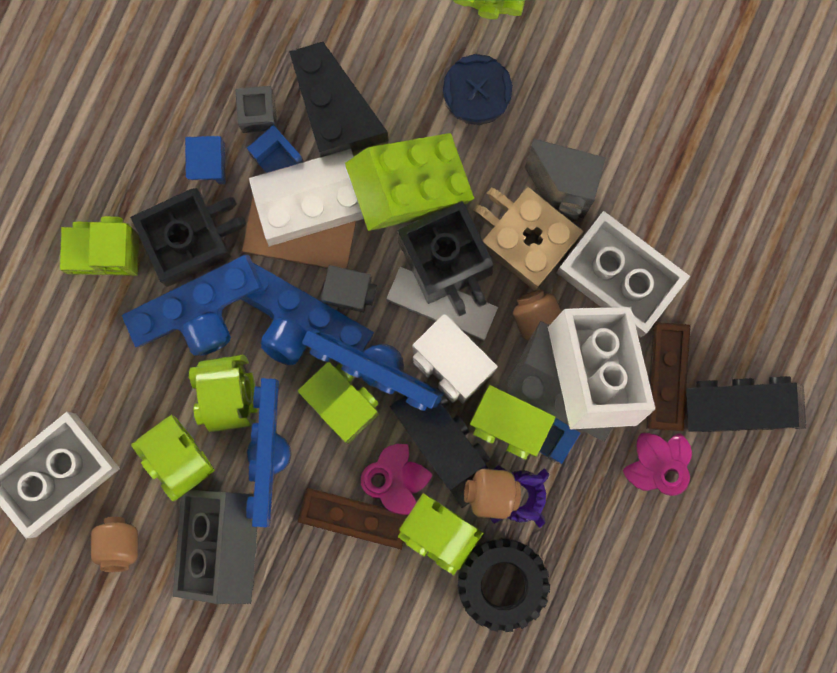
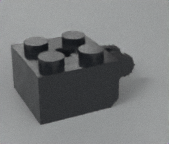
M193 188L130 217L161 283L166 287L171 286L231 257L223 237L241 229L246 225L243 217H236L217 227L213 218L232 210L237 205L234 197H229L207 206L198 188ZM183 230L186 235L189 234L185 243H174V240L178 239L176 234L179 231Z
M463 201L397 230L398 243L428 304L448 296L457 316H462L466 314V307L457 291L468 286L474 303L478 307L486 305V299L478 281L492 276L494 265ZM446 249L447 253L452 251L451 256L441 257L439 256V250Z

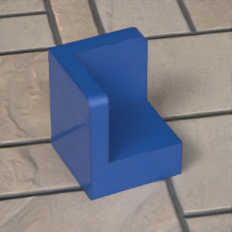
M274 125L247 147L249 154L266 173L304 162L302 156Z
M185 137L186 178L188 180H216L218 184H226L225 142L222 137Z
M555 418L539 452L557 464H562L581 433L575 429H570L569 425Z

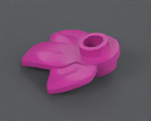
M641 433L638 436L636 446L640 461L632 463L623 469L627 480L642 491L658 489L663 494L669 496L683 493L690 483V473L687 466L692 458L691 446L687 439L681 433H678L666 442L655 434ZM670 471L678 473L679 478L676 482L670 483L666 481L665 475Z
M394 444L386 447L381 452L378 461L368 465L361 474L363 491L372 498L380 499L388 511L401 515L410 514L416 504L412 494L422 490L432 478V473L425 467L408 462L409 447L407 444ZM376 475H381L385 478V484L381 487H376L371 482L372 478Z

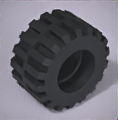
M492 539L476 546L458 574V593L465 611L476 623L496 632L498 630L514 632L513 629L527 627L530 621L536 620L540 616L539 613L543 607H546L548 602L547 595L550 593L549 574L543 564V560L527 545L511 539ZM498 563L514 565L521 571L524 577L525 587L522 596L518 601L509 606H498L486 599L482 591V578L485 572L491 566Z

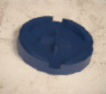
M473 54L462 57L448 70L444 77L443 97L446 107L455 118L466 124L483 125L495 121L504 114L511 101L513 85L509 72L496 59L487 55Z

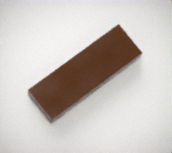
M655 322L653 325L649 384L655 410L647 416L646 429L684 431L690 325Z
M307 487L298 523L402 550L404 541L398 538L401 532L399 529L408 515L395 514L384 507Z

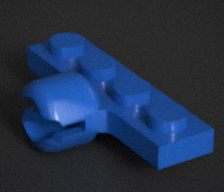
M243 255L123 314L122 318L135 347H142L175 330H179L182 332L192 355H207L223 348L230 342L231 336L223 320L222 310L227 305L262 289L263 285L250 256Z
M253 263L263 288L241 300L273 319L261 340V348L269 357L284 365L296 364L307 348L306 345L302 344L307 330L319 329L362 351L365 350L373 337V331Z
M319 329L307 330L302 344L311 348L309 353L314 357L329 362L331 358L343 364L341 369L354 377L362 378L369 386L376 387L389 394L397 391L407 396L406 402L417 409L425 411L427 407L430 409L437 407L444 395V392L404 373L403 357L391 345H374L362 351Z
M261 378V387L255 386L253 407L259 408V423L252 424L251 442L247 449V459L249 462V481L255 482L254 496H248L246 509L247 518L252 519V527H270L273 477L285 470L291 459L289 443L285 438L277 434L276 431L279 381L277 379Z

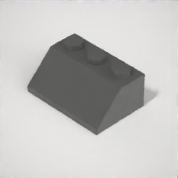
M533 139L525 169L542 198L570 221H577L578 217L584 219L595 201L606 157Z
M540 321L507 379L508 394L569 424L548 331L549 324ZM613 427L580 430L605 442Z
M191 489L181 497L173 597L214 604H251L254 587L255 554L257 551V527H252V519L247 518L246 509L248 496H254V494Z

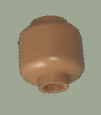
M543 289L518 298V305L513 310V316L523 339L529 341L540 321L550 325L562 311L556 297L553 294L544 293Z
M480 469L475 473L473 481H466L464 500L471 504L472 512L476 516L505 519L510 516L512 511H517L519 508L521 485L519 481H515L511 472Z
M108 517L104 519V524H100L92 529L91 560L100 566L101 571H127L129 565L136 562L138 558V531L133 525L125 523V518Z

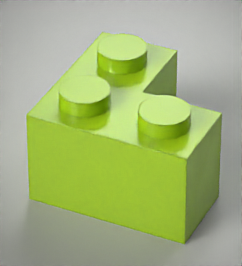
M104 216L101 217V222L78 221L72 222V227H61L60 270L64 273L76 275L138 276L139 235L128 223H123V218Z
M327 362L297 392L317 411L321 418L342 440L349 444L379 416V413L374 409L379 403L364 387L357 391L350 384L354 377L341 369L343 366L341 363L334 367L330 362Z
M488 385L469 425L475 428L472 435L491 444L494 443L495 438L509 444L506 451L526 460L529 454L537 457L556 417Z

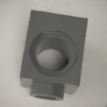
M271 86L235 89L238 125L242 133L267 131L273 125L277 128L275 95Z
M329 265L321 301L326 305L364 313L366 305H373L377 285L371 284V274Z

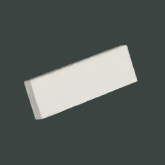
M402 267L399 268L386 298L388 302L434 321H437L445 313L464 333L483 341L498 309L497 306L487 302L486 305L478 307L470 295L460 291L457 292L466 307V314L462 316H457L448 296L428 304L413 272Z

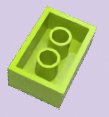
M451 133L368 147L345 162L368 231L421 220L461 201L467 204L474 200Z

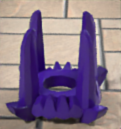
M501 465L494 468V470L507 471ZM545 468L537 475L525 470L511 472L515 481H519L520 485L527 490L528 500L517 511H512L507 518L518 523L533 520L541 528L546 523L541 513L546 503V490L543 483L548 479L549 473ZM490 518L494 524L502 520Z

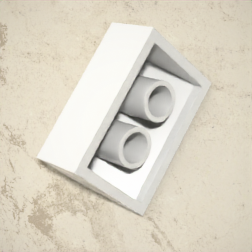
M351 149L249 178L256 208L269 246L364 219L345 166V162L354 157Z

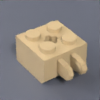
M529 187L523 191L514 203L495 188H491L487 192L490 200L504 209L506 213L499 220L484 206L477 204L473 209L474 213L492 228L483 240V243L489 255L535 291L578 241L584 231ZM528 233L531 235L535 233L538 235V241L541 244L532 243L530 246L524 243L526 240L524 234Z

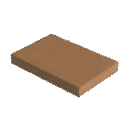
M253 196L242 252L328 269L329 265L347 269L357 221L269 246Z

